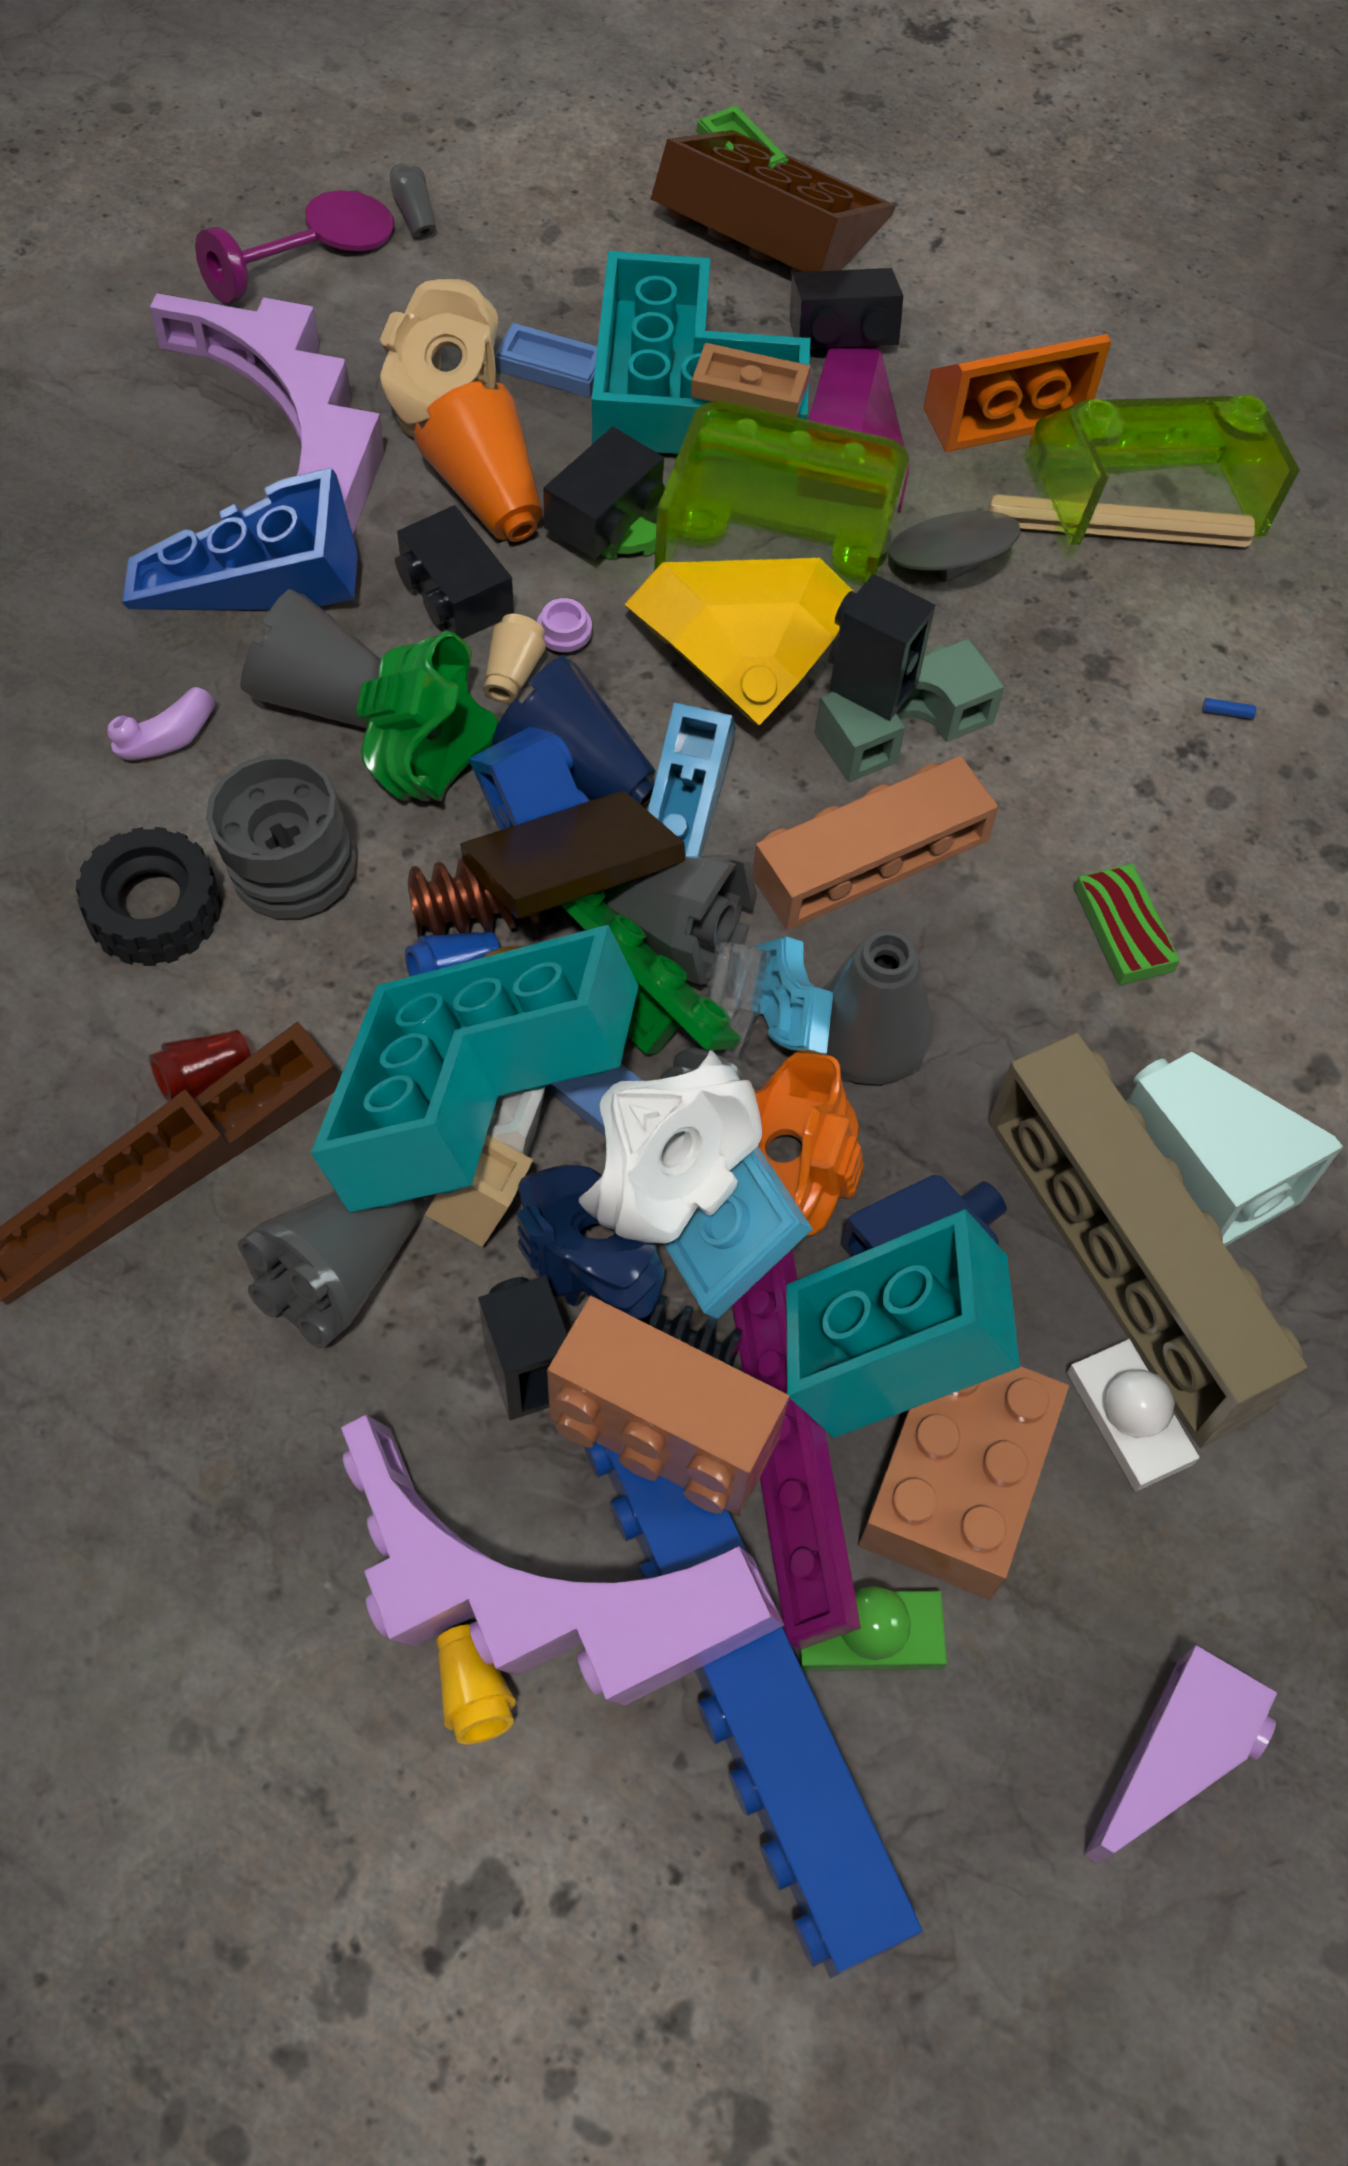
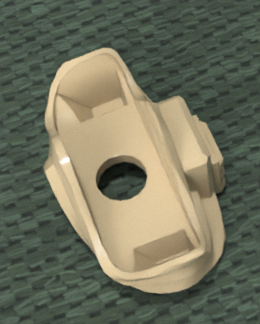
M437 279L425 281L416 288L405 314L395 311L389 315L380 337V341L387 353L380 374L382 388L395 410L402 432L409 437L414 438V428L417 422L422 429L430 419L426 409L436 399L450 390L477 381H482L486 389H495L496 365L494 343L498 326V313L478 288L466 280ZM455 346L462 352L460 364L451 371H440L441 348Z

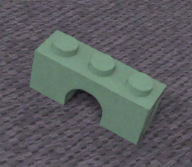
M968 638L948 647H936L924 656L919 683L891 721L832 691L820 697L815 735L849 783L898 763L905 726L900 719L918 718L929 722L938 730L947 743L993 724L1004 686Z

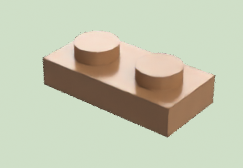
M705 343L692 378L691 397L796 420L809 383L811 366Z

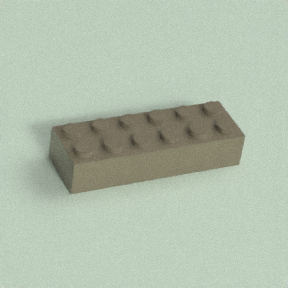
M1076 1032L1011 1062L988 1123L1128 1339L1131 1340L1148 1370L1159 1375L1171 1387L1175 1401L1174 1410L1198 1447L1201 1449L1267 1414L1309 1368L1303 1360L1301 1346L1295 1335L1287 1327L1279 1325L1262 1300L1260 1286L1255 1277L1246 1268L1239 1267L1223 1243L1222 1233L1215 1219L1206 1211H1201L1184 1187V1179L1177 1164L1170 1157L1163 1156L1147 1133L1146 1122L1139 1109L1134 1104L1126 1102L1113 1084L1110 1070L1104 1058L1097 1051L1090 1050L1080 1034Z

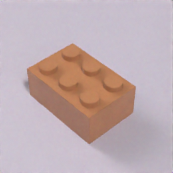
M591 1295L547 1369L550 1419L556 1421L555 1427L563 1436L584 1447L591 1448L596 1442L620 1455L619 1461L625 1468L642 1478L655 1481L660 1475L685 1488L683 1494L689 1501L708 1512L722 1514L723 1510L726 1509L739 1517L778 1443L790 1395Z
M1020 1366L1018 1369L909 1409L858 1546L991 1600L1007 1577L1069 1385Z

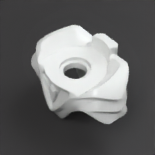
M709 1051L701 1065L691 1072L658 1080L620 1081L613 1084L602 1096L599 1104L606 1136L605 1169L601 1178L579 1198V1203L592 1217L599 1221L600 1225L615 1230L618 1236L645 1243L666 1244L677 1239L697 1208L707 1216L713 1215L737 1188L738 1180L730 1170L757 1148L762 1138L761 1116L751 1082L749 1080H740L733 1067L723 1065L713 1051Z

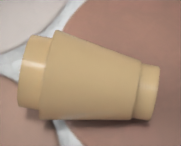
M507 614L503 616L501 623L494 625L492 628L485 677L486 682L483 691L489 698L497 702L507 704L513 702L546 649V643L543 640L545 631L532 618L521 614Z

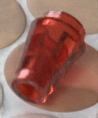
M238 1029L227 1033L221 1032L162 1043L161 1051L149 1055V1062L155 1082L161 1094L168 1102L185 1089L194 1099L249 1058L251 1054L243 1035Z

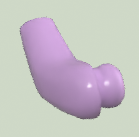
M193 687L165 711L146 721L137 724V721L132 717L118 716L110 722L107 728V736L112 741V751L119 758L133 761L179 750L191 743L215 708L216 702L206 690Z

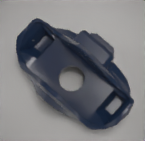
M565 1164L534 1172L521 1178L518 1188L523 1209H520L516 1214L519 1224L517 1231L520 1237L518 1247L538 1278L542 1276L547 1277L553 1296L564 1295L568 1304L576 1306L582 1295L586 1293L589 1297L591 1295L638 1320L647 1317L653 1311L659 1299L664 1280V1268L657 1254L656 1244L626 1239L618 1236L616 1233L604 1239L588 1238L580 1233L583 1228L589 1225L600 1224L596 1218L592 1217L581 1206L579 1198L601 1178L602 1174L590 1167Z

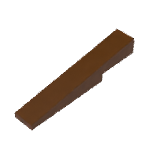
M297 1021L194 1099L186 1089L0 1226V1300L9 1305L333 1094L341 1077L335 1066Z

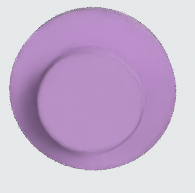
M559 598L552 600L543 608L537 618V622L545 631L543 640L546 643V647L557 652L575 651L585 646L591 638V618L585 608L573 599Z

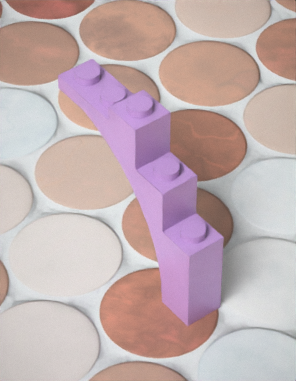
M156 293L150 306L159 349L210 358L238 372L264 391L284 412L301 443L302 449L297 476L332 468L336 473L353 534L384 456L380 413L348 408L351 402L346 359L317 354L320 347L314 307L263 297L258 310L251 311Z
M364 1415L341 1427L349 1451L343 1453L345 1469L355 1487L361 1492L365 1490L373 1515L367 1517L369 1533L380 1553L390 1557L364 1571L372 1594L366 1597L368 1613L380 1634L383 1636L388 1635L390 1640L415 1647L475 1616L477 1621L470 1624V1633L482 1660L487 1665L494 1663L497 1670L517 1676L583 1643L585 1650L577 1653V1659L584 1679L595 1695L603 1693L608 1701L627 1705L784 1626L753 1556L739 1546L688 1569L655 1578L618 1583H585L545 1578L502 1565L460 1538L434 1514L416 1493L391 1428L368 1415Z

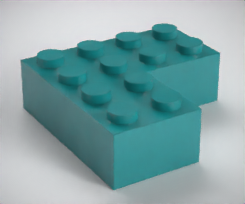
M608 251L592 392V444L613 426L651 450L660 453L801 462L808 414L809 383L796 420L691 397V383L705 343L809 365L811 338L706 331L711 258Z
M609 925L376 986L311 1150V1155L349 1213L378 1206L389 1207L401 1201L437 1193L448 1194L460 1188L471 1186L498 1096L522 1090L535 1091L551 1083L581 1076H599L610 1069L620 1067L639 985Z

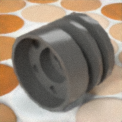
M263 755L240 763L220 779L209 797L206 820L237 895L253 911L275 919L302 918L322 911L343 895L354 876L356 854L344 823V817L329 776L312 761L294 755Z

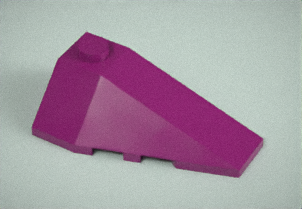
M865 346L829 348L803 442L797 495L901 513L909 463L881 349Z

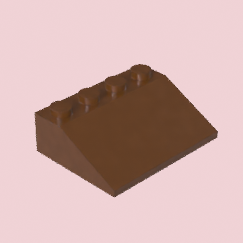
M734 130L667 139L651 195V200L667 207L665 213L671 218L686 223H692L695 220L708 227L706 233L711 237L724 242H734V240H737L749 246L748 253L757 259L766 262L779 260L791 266V274L792 272L842 270L893 215L896 206L789 155H786V158L789 159L787 164L776 163L775 167L770 169L768 168L772 157L770 150L758 141ZM729 141L734 145L733 151L725 148Z

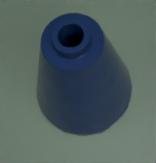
M563 655L551 661L528 682L535 689L527 696L523 703L515 698L496 726L492 737V744L496 745L528 727L554 732L568 747L573 759V767L569 769L577 789L581 790L588 800L592 801L624 790L644 806L651 798L654 787L651 780L656 770L580 667Z

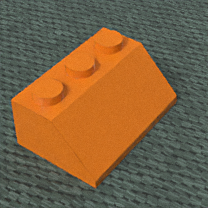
M1108 334L931 369L923 409L944 451L950 452L1088 423L1111 345V339Z

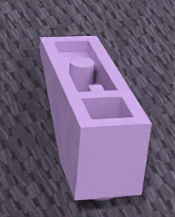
M1194 1646L1177 1661L1084 1855L1099 1863L1248 1759V1757L1256 1761L1266 1749L1276 1727V1721L1267 1715L1277 1692L1199 1646Z

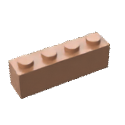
M961 755L941 764L931 763L918 770L914 776L890 786L887 784L879 785L870 790L864 797L842 807H828L807 822L790 829L781 828L769 833L762 841L756 843L752 871L754 882L788 931L988 842L999 806Z

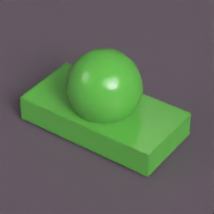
M877 1586L859 1589L855 1592L861 1629L802 1650L798 1649L799 1664L802 1671L944 1669L947 1665L941 1591L893 1592Z

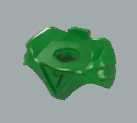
M445 631L438 637H428L418 643L402 645L387 651L381 657L379 677L365 681L361 685L356 711L360 720L368 724L361 748L362 762L382 786L403 801L417 798L422 801L436 800L442 802L444 793L450 784L470 763L469 758L492 745V737L499 723L498 717L493 712L481 707L468 692L467 680L472 650L454 632ZM435 728L433 738L431 740L428 739L426 736Z

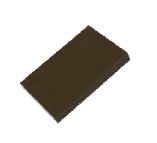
M624 790L460 843L462 862L517 919L664 870L685 861V842Z

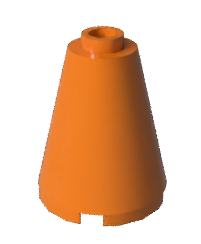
M482 381L470 382L450 390L436 399L426 409L430 419L422 429L417 422L414 428L415 443L425 459L495 538L511 542L521 541L535 532L537 523L542 517V508L516 403L504 384L496 382L498 389H486Z

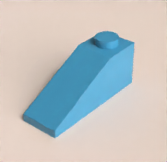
M674 702L648 811L685 842V856H701L723 784L736 727L732 715Z

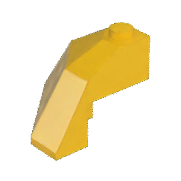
M821 558L662 562L624 605L664 644H670L751 723L760 725L802 680L835 639L840 630V626L835 624L837 610L847 593L853 590Z

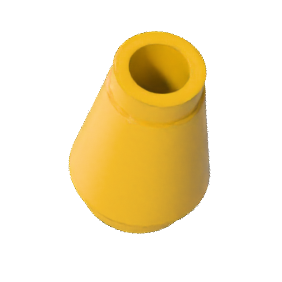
M470 1624L456 1626L443 1632L436 1639L439 1650L438 1659L444 1726L449 1730H453L456 1741L464 1745L482 1743L502 1735L514 1724L511 1710L514 1708L516 1700L500 1670L495 1669L494 1663L487 1665L480 1657L471 1637Z

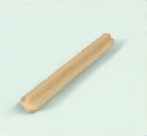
M1005 494L993 495L989 505V511L1013 517L1019 523L1020 529L1239 548L1250 546L1255 533L1254 517L1245 514Z

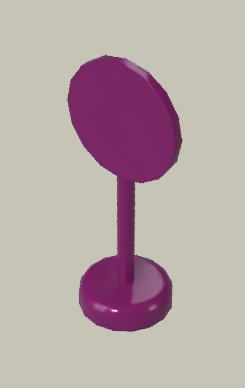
M343 190L325 192L313 198L305 208V222L309 230L241 251L232 235L223 228H206L200 230L196 236V259L200 273L214 297L222 303H231L241 299L247 291L248 271L246 264L316 242L317 240L341 250L360 252L376 249L387 243L394 232L393 216L384 204L371 196Z

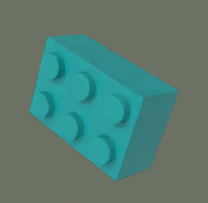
M966 1209L786 1285L787 1394L790 1395L789 1398L833 1438L1020 1368L1008 1256Z

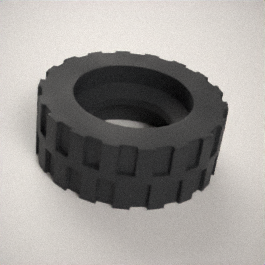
M140 827L132 829V832L122 835L118 833L109 837L110 841L102 846L99 844L91 851L92 856L88 861L84 860L80 868L81 877L76 880V892L79 897L77 901L95 943H100L102 950L109 956L115 955L120 958L121 962L131 965L135 962L143 963V966H156V963L166 961L168 964L178 961V957L186 953L190 955L199 949L198 945L204 939L208 940L214 932L212 927L215 922L219 921L221 913L218 903H221L220 892L209 857L206 858L203 848L197 842L192 843L189 841L187 835L178 831L176 833L169 832L167 828L155 827V829ZM153 874H164L171 877L178 884L180 896L177 904L162 915L147 919H135L127 915L119 905L121 890L137 878Z

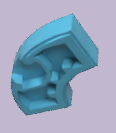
M785 936L752 946L749 952L750 992L756 1013L763 1014L768 1024V1036L780 1046L794 1051L817 1055L827 1054L833 992L815 987L809 981L804 967L803 941Z

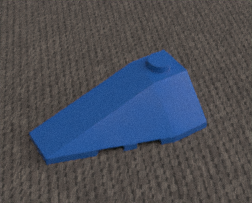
M332 468L282 479L266 487L265 491L268 497L243 510H240L236 504H233L219 511L222 520L196 534L191 530L184 529L128 559L122 603L128 609L270 610L278 598L288 589L305 594L318 606L354 599L358 553L336 473Z

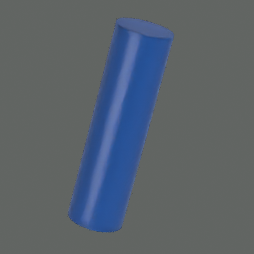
M1205 698L1202 712L1254 719L1256 705Z

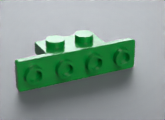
M603 890L561 905L585 930L609 925L639 985L627 1036L646 1055L658 1054L680 1025L706 1050L734 1049L741 1040L740 1035L728 1025L730 1021L728 1013L713 1000L703 996L700 997L685 982L688 976L681 966L670 958L654 952L643 941L646 938L643 929L630 918L616 914L603 901L605 898Z

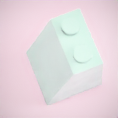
M1193 1052L1171 1063H1168L1166 1059H1159L1145 1067L1134 1078L1135 1088L1130 1098L1126 1101L1134 1104L1139 1109L1146 1122L1147 1133L1162 1155L1170 1157L1177 1164L1184 1179V1187L1199 1209L1206 1211L1215 1219L1221 1230L1225 1246L1302 1203L1343 1148L1334 1135Z

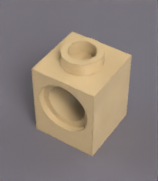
M487 1134L472 1185L448 1194L437 1193L425 1215L483 1247L509 1208L518 1190V1184L521 1178L525 1177L533 1159Z

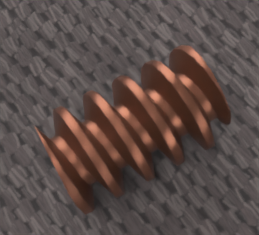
M462 858L458 860L455 877H451L442 862H435L432 878L429 882H427L418 866L410 868L407 885L417 938L421 936L423 926H428L433 935H445L446 924L450 921L453 922L459 934L468 933L470 920L473 917L478 919L485 932L492 931L494 915L496 913H501L510 929L516 928L517 918L462 862ZM539 912L529 916L533 924L540 923Z

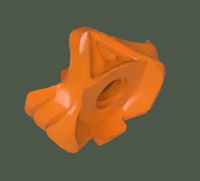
M798 1051L782 1063L762 1088L755 1091L762 1124V1138L758 1147L813 1228L805 1236L808 1237L816 1235L826 1227L839 1198L849 1199L855 1196L865 1166L861 1153L862 1149L858 1143L860 1126L856 1113L846 1098L838 1060L825 1054L817 1055ZM782 1135H792L802 1142V1151L797 1158L783 1163L772 1160L766 1154L767 1147L773 1139Z

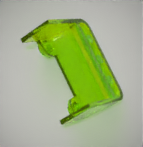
M1252 395L1085 400L1039 419L1029 441L1030 453L1070 545H1080L1109 478L1105 467L1220 463L1245 515L1254 517L1256 536H1266L1300 471L1271 413L1259 398Z
M713 401L703 404L693 415L658 505L654 571L662 562H670L678 539L696 543L716 541L726 533L730 520L735 519L834 542L831 554V562L834 568L848 578L863 581L864 585L872 573L879 577L882 575L909 461L908 453L900 443L885 437L724 401Z

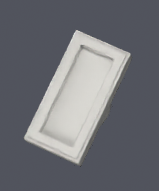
M1130 1339L1070 1366L1067 1371L1069 1378L1135 1492L1191 1467L1199 1460L1198 1453L1174 1415L1175 1401L1171 1387L1159 1375L1148 1371Z

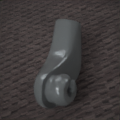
M403 163L397 164L390 171L391 191L394 198L402 209L412 236L414 238L429 236L436 230L424 172L418 166L408 167Z

